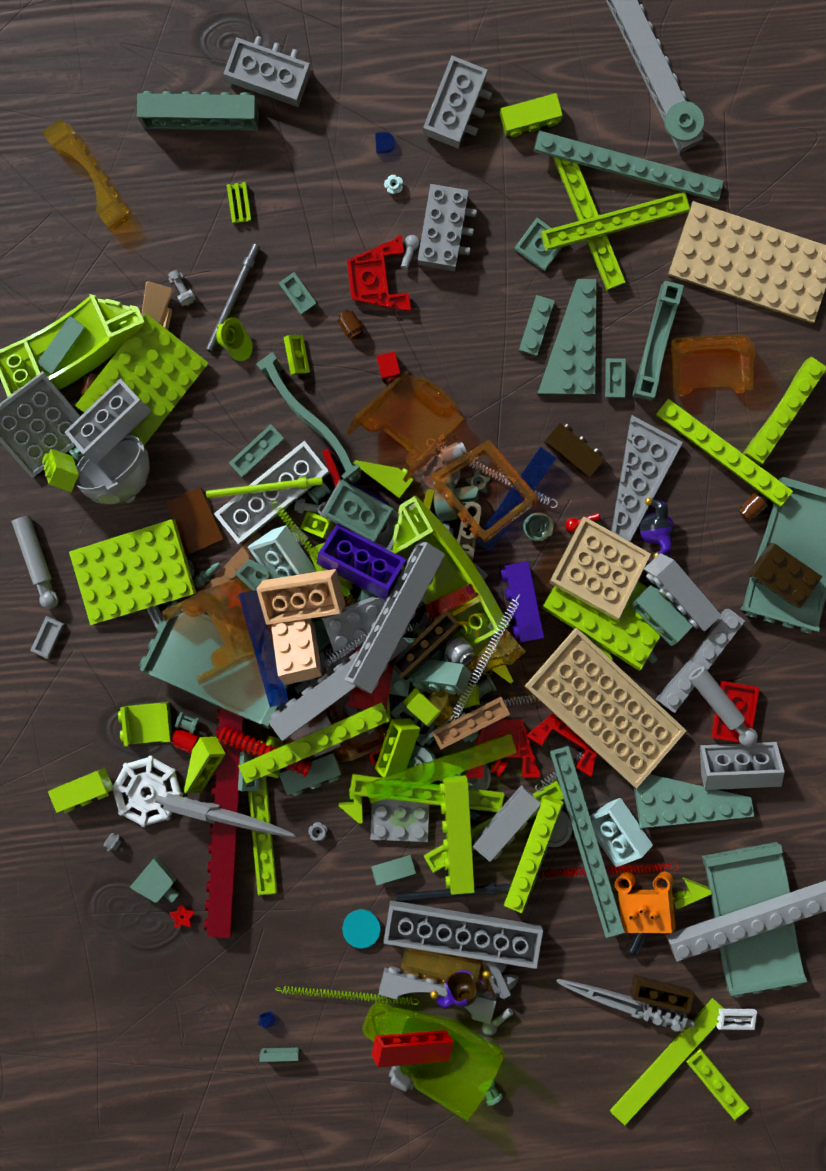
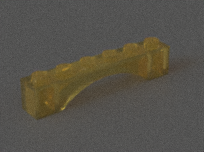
M60 119L43 130L42 133L58 154L77 161L88 171L96 190V212L106 227L112 232L128 221L129 217L126 213L129 210L123 202L119 204L116 199L118 194L112 186L108 188L105 183L107 178L101 170L97 172L94 167L97 163L90 154L88 156L83 150L86 147L82 141L74 138L72 134L75 131L69 122L65 124Z
M505 629L503 635H497V637H501L499 638L500 641H491L495 645L489 643V645L496 648L493 649L486 645L473 657L469 664L465 665L472 673L471 676L477 679L476 675L480 676L478 672L483 671L485 673L499 666L513 664L526 652L507 629ZM492 652H493V654H491V657H489V659H488V658L486 657V656H490L488 653H492ZM440 690L439 692L434 691L427 697L441 711L439 716L432 722L438 728L453 716L454 708H456V704L462 695L461 693L453 695Z

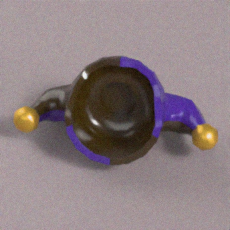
M457 971L451 974L445 982L447 991L445 997L439 996L436 990L432 991L430 996L443 1009H448L455 1005L459 1007L469 1006L475 1002L477 996L489 989L491 974L489 971H484L482 973V981L476 982L471 972Z

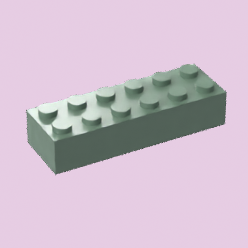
M152 91L137 93V118L144 129L258 131L259 107L255 95L244 92L240 93V95H232L229 92H222L221 95H213L211 92H202L201 94L182 92V94H174L170 91H164L162 94H155Z

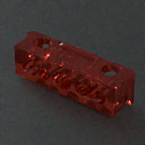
M470 583L425 605L429 618L432 619L443 614L446 610L449 611L476 598L478 593L475 592Z

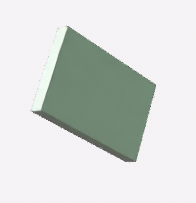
M342 480L323 514L375 543L394 508Z

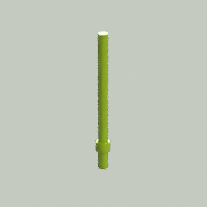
M301 477L298 480L208 490L206 491L207 498L291 488L308 489V486L323 485L322 477L309 479Z

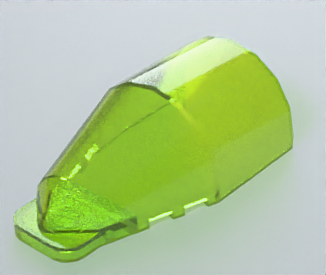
M378 1001L371 1006L362 1027L364 1035L372 1041L375 1040L376 1035L447 1030L454 1041L448 1062L413 1064L399 1067L402 1069L401 1072L414 1082V1087L418 1091L466 1121H469L484 1099L505 1055V1049L455 1019L392 1007L382 1001Z

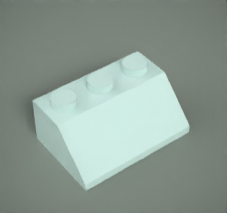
M287 526L271 530L248 547L260 565L284 577L316 572L315 567Z
M621 798L607 803L589 815L597 841L616 867L642 858L653 846Z

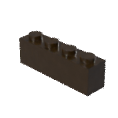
M446 610L403 650L390 665L403 679L407 680L458 633L463 626Z

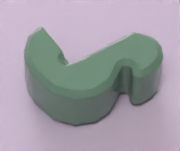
M451 473L435 475L433 477V485L435 489L434 506L436 515L441 522L457 520L459 518V510L455 505L454 477Z

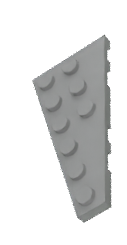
M633 415L630 418L611 532L629 542L649 507L645 504V499H653L683 443Z

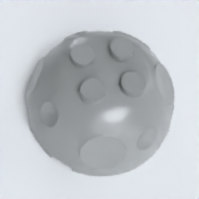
M127 434L96 465L83 456L76 466L79 476L75 484L85 496L97 503L116 504L124 501L130 503L135 499V495L146 485L148 473H150L148 451L135 435Z

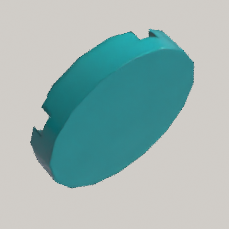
M357 909L349 913L344 919L342 927L343 936L346 941L357 948H367L374 944L379 938L381 929L377 916L366 909Z

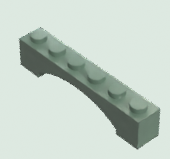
M664 281L661 285L633 397L648 401L655 398L667 340L684 285Z

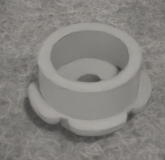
M315 822L313 826L309 827L308 831L311 839L314 841L324 840L327 827L320 822Z
M112 833L105 841L104 847L107 848L108 852L110 850L115 851L121 843L119 835L116 836Z

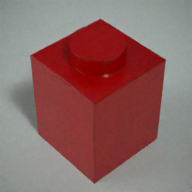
M395 351L377 355L376 358L382 381L386 380L388 383L398 380L397 377H400V370Z

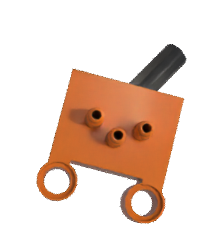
M630 872L621 874L615 881V888L619 895L620 915L624 933H635L628 947V951L631 954L637 955L648 933H672L676 928L672 894L674 878L669 872H661L654 879L653 887L655 890H632L636 884V878ZM622 879H626L629 882L628 887L622 884ZM659 879L666 880L668 885H661Z

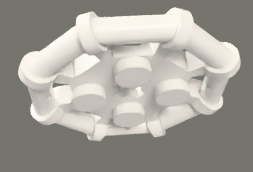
M153 756L124 763L123 769L113 785V793L119 810L118 814L127 817L144 828L147 825L164 820L169 821L173 812L163 810L162 804L155 803L156 795L166 797L167 793L183 797L175 773L176 769L154 759ZM146 766V772L136 775L134 769ZM155 767L165 774L160 777L151 771ZM129 775L132 778L127 787L122 786ZM167 778L170 780L173 791L167 792V785L164 782ZM149 787L152 794L145 797L142 788L146 789ZM121 792H126L129 804L125 805ZM131 807H134L137 810L141 811L142 814L141 816H139L136 813L130 811L129 809ZM157 809L160 813L147 817V812Z

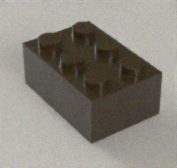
M774 543L767 545L747 574L793 607L800 609L823 577Z

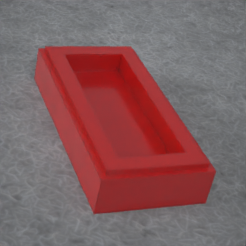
M326 449L322 451V454L336 487L341 478L330 450Z

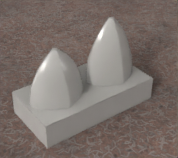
M482 961L484 970L489 971L491 974L489 981L496 997L505 999L510 996L509 991L515 986L519 976L514 974L502 976L507 964Z

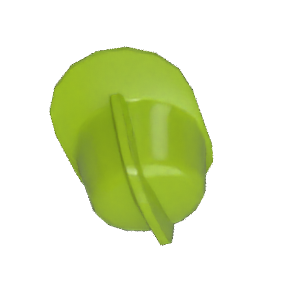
M229 318L223 324L217 325L216 338L218 343L226 348L233 359L237 361L247 360L252 354L253 346L251 338L240 320Z

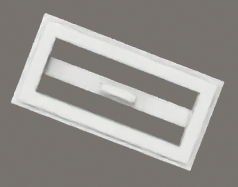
M719 1009L720 1016L717 1018L719 1023L716 1025L719 1030H755L757 1017L755 1009ZM724 1021H751V1023H724Z

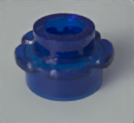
M265 1012L258 1016V1025L263 1026V1028L272 1027L276 1021L273 1012Z

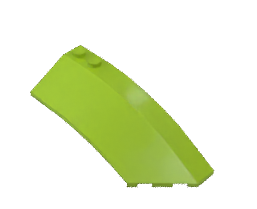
M89 294L90 296L49 326L23 340L0 349V379L7 396L12 395L42 371L58 390L85 376L114 355L125 341L131 339L145 325L139 308L132 305L130 307L122 305L120 302L110 299L103 300ZM71 316L87 329L57 372L50 374L37 363L43 353L34 356L28 342L53 329L58 334ZM24 344L30 358L23 361L18 354L9 356V351ZM20 360L18 364L12 366L13 361Z
M417 496L401 504L398 511V524L395 525L393 535L394 544L390 551L405 558V565L418 541L429 543L445 554L442 559V565L433 576V582L424 593L425 598L423 601H426V606L433 617L441 616L446 610L450 612L463 626L452 638L463 637L471 646L502 630L503 628L501 627L505 626L500 622L507 624L502 620H506L482 576L448 529Z

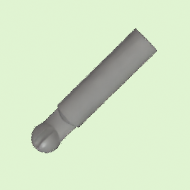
M28 515L12 520L11 523L32 583L38 588L40 604L45 609L55 608L58 605L59 599L57 594L53 592L50 583L52 577L31 517Z
M702 666L695 669L689 675V680L730 730L736 729L742 745L747 747L755 745L758 735L754 729L747 728L744 725L745 717L705 667Z

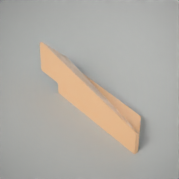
M147 281L142 317L144 318L148 314L168 330L172 309L167 308L173 289Z

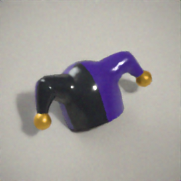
M646 498L645 504L648 506L653 505L656 508V513L645 515L642 518L640 533L646 543H659L661 545V550L653 555L655 559L660 553L665 555L671 552V537L674 534L675 525L671 517L668 516L667 503Z

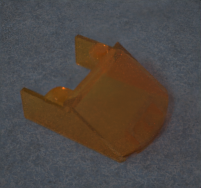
M404 371L354 416L347 434L351 435L360 426L370 432H376L380 428L409 451L406 456V462L410 468L403 481L407 482L424 465H427L460 426L464 418L463 416L460 417L454 401L436 384L422 376L417 378L409 375V371Z
M241 579L199 591L198 594L162 611L164 621L184 612L190 617H196L207 612L224 643V646L216 649L211 655V662L214 668L197 677L199 686L274 648L271 624L266 625L259 597Z

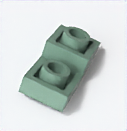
M411 855L371 866L376 885L416 874Z

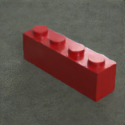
M447 1030L376 1035L371 1055L377 1067L448 1062L454 1041Z

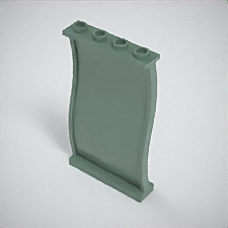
M273 352L259 361L256 365L268 381H273L289 407L335 450L346 470L342 475L343 479L352 484L360 480L363 473L358 464L352 466L345 450L333 433L319 419L306 410L287 390L280 376L284 369Z
M782 477L778 480L793 492L781 507L775 503L773 504L755 563L767 545L774 543L823 577L801 609L793 607L750 577L741 610L746 611V616L757 618V615L763 616L764 621L775 623L777 620L783 622L782 626L793 629L794 626L801 627L800 631L812 634L813 631L819 632L820 630L819 623L826 599V489Z
M173 601L172 605L169 604L165 611L166 617L164 621H161L157 627L156 632L158 634L156 638L152 639L148 645L149 652L147 656H143L139 664V667H141L140 671L145 675L147 674L269 729L271 726L268 723L271 720L269 716L279 709L290 685H284L278 677L274 645L255 638L211 616L179 604L177 601Z
M774 842L702 856L709 889L712 893L711 899L715 918L790 893L782 856V846L779 843ZM794 922L719 947L727 984L726 988L731 996L742 997L745 996V993L750 992L759 994L763 993L766 989L780 990L783 988L782 986L790 985L796 987L800 986L801 983L807 982L801 963Z

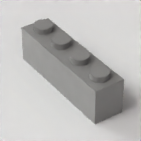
M521 785L471 842L473 848L488 861H491L493 858L497 859L502 853L501 849L505 844L509 845L515 838L514 834L527 825L528 818L538 813L541 805L539 799Z

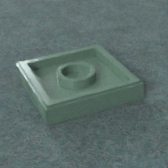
M536 218L514 250L545 272L563 247L545 251L540 233L552 228L539 218Z

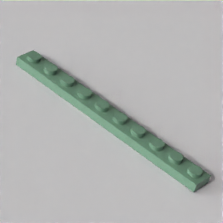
M542 131L538 132L534 148L536 153L714 201L719 200L723 181Z
M569 746L551 750V757L605 937L608 938L622 934L624 929Z

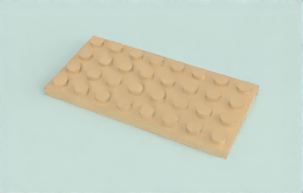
M693 201L668 276L809 323H814L826 289V245Z
M577 628L571 632L525 685L535 697L636 789L686 732L673 717Z

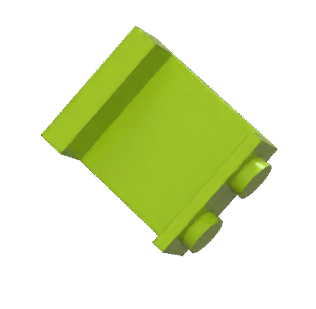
M170 702L132 705L120 708L118 720L119 723H122L120 739L121 742H124V746L158 741L171 742L173 731Z

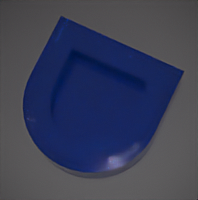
M388 132L375 133L376 154L391 152L395 146L393 135Z

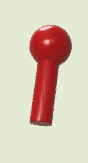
M599 512L586 517L593 522L601 520ZM568 519L565 523L566 530L570 533H575L581 519Z

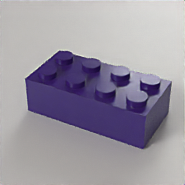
M339 524L331 532L319 551L317 565L327 570L336 569L338 576L386 600L397 582L406 562L405 558Z
M529 562L503 566L504 570H501L502 581H506L507 589H504L506 600H510V603L518 605L516 606L517 609H514L515 612L513 614L509 611L511 619H514L515 626L512 627L514 638H518L519 642L544 638Z

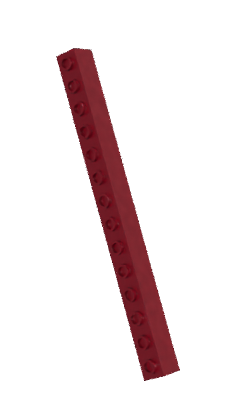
M221 707L217 708L216 719L219 720V728L216 727L215 732L217 739L222 728L225 726L229 730L233 729L234 732L239 731V734L244 733L245 718ZM221 742L220 744L225 752V756L213 773V777H216V785L212 787V796L215 797V804L220 805L219 808L239 813L241 791L238 790V766L241 749L236 750L234 746L231 748L229 744L224 745V742ZM215 821L214 824H210V835H213V839L209 843L208 850L212 856L207 867V872L210 873V881L207 880L206 892H209V900H206L205 903L208 919H205L204 930L207 931V937L230 938L233 930L238 827Z

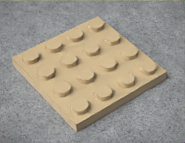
M583 517L549 583L618 620L651 554L590 519Z

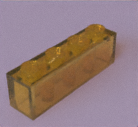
M407 947L404 949L401 960V969H404V972L409 974L421 973L423 977L429 979L437 977L442 982H446L451 974L461 970L471 972L477 982L481 962L478 959Z

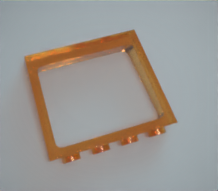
M487 440L430 475L435 482L433 487L439 494L443 492L446 495L445 501L451 508L456 507L459 511L457 515L463 523L468 522L471 525L469 529L476 538L480 536L484 542H487L539 502L537 495L490 440ZM484 455L490 458L524 498L521 504L488 530H483L442 481L446 476Z

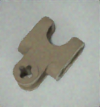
M469 502L464 506L458 539L456 540L462 549L469 550L465 551L471 561L474 556L475 540L481 515V507L475 502ZM473 508L476 511V515L474 517L469 516L467 509ZM467 527H470V530H472L469 535L464 531Z

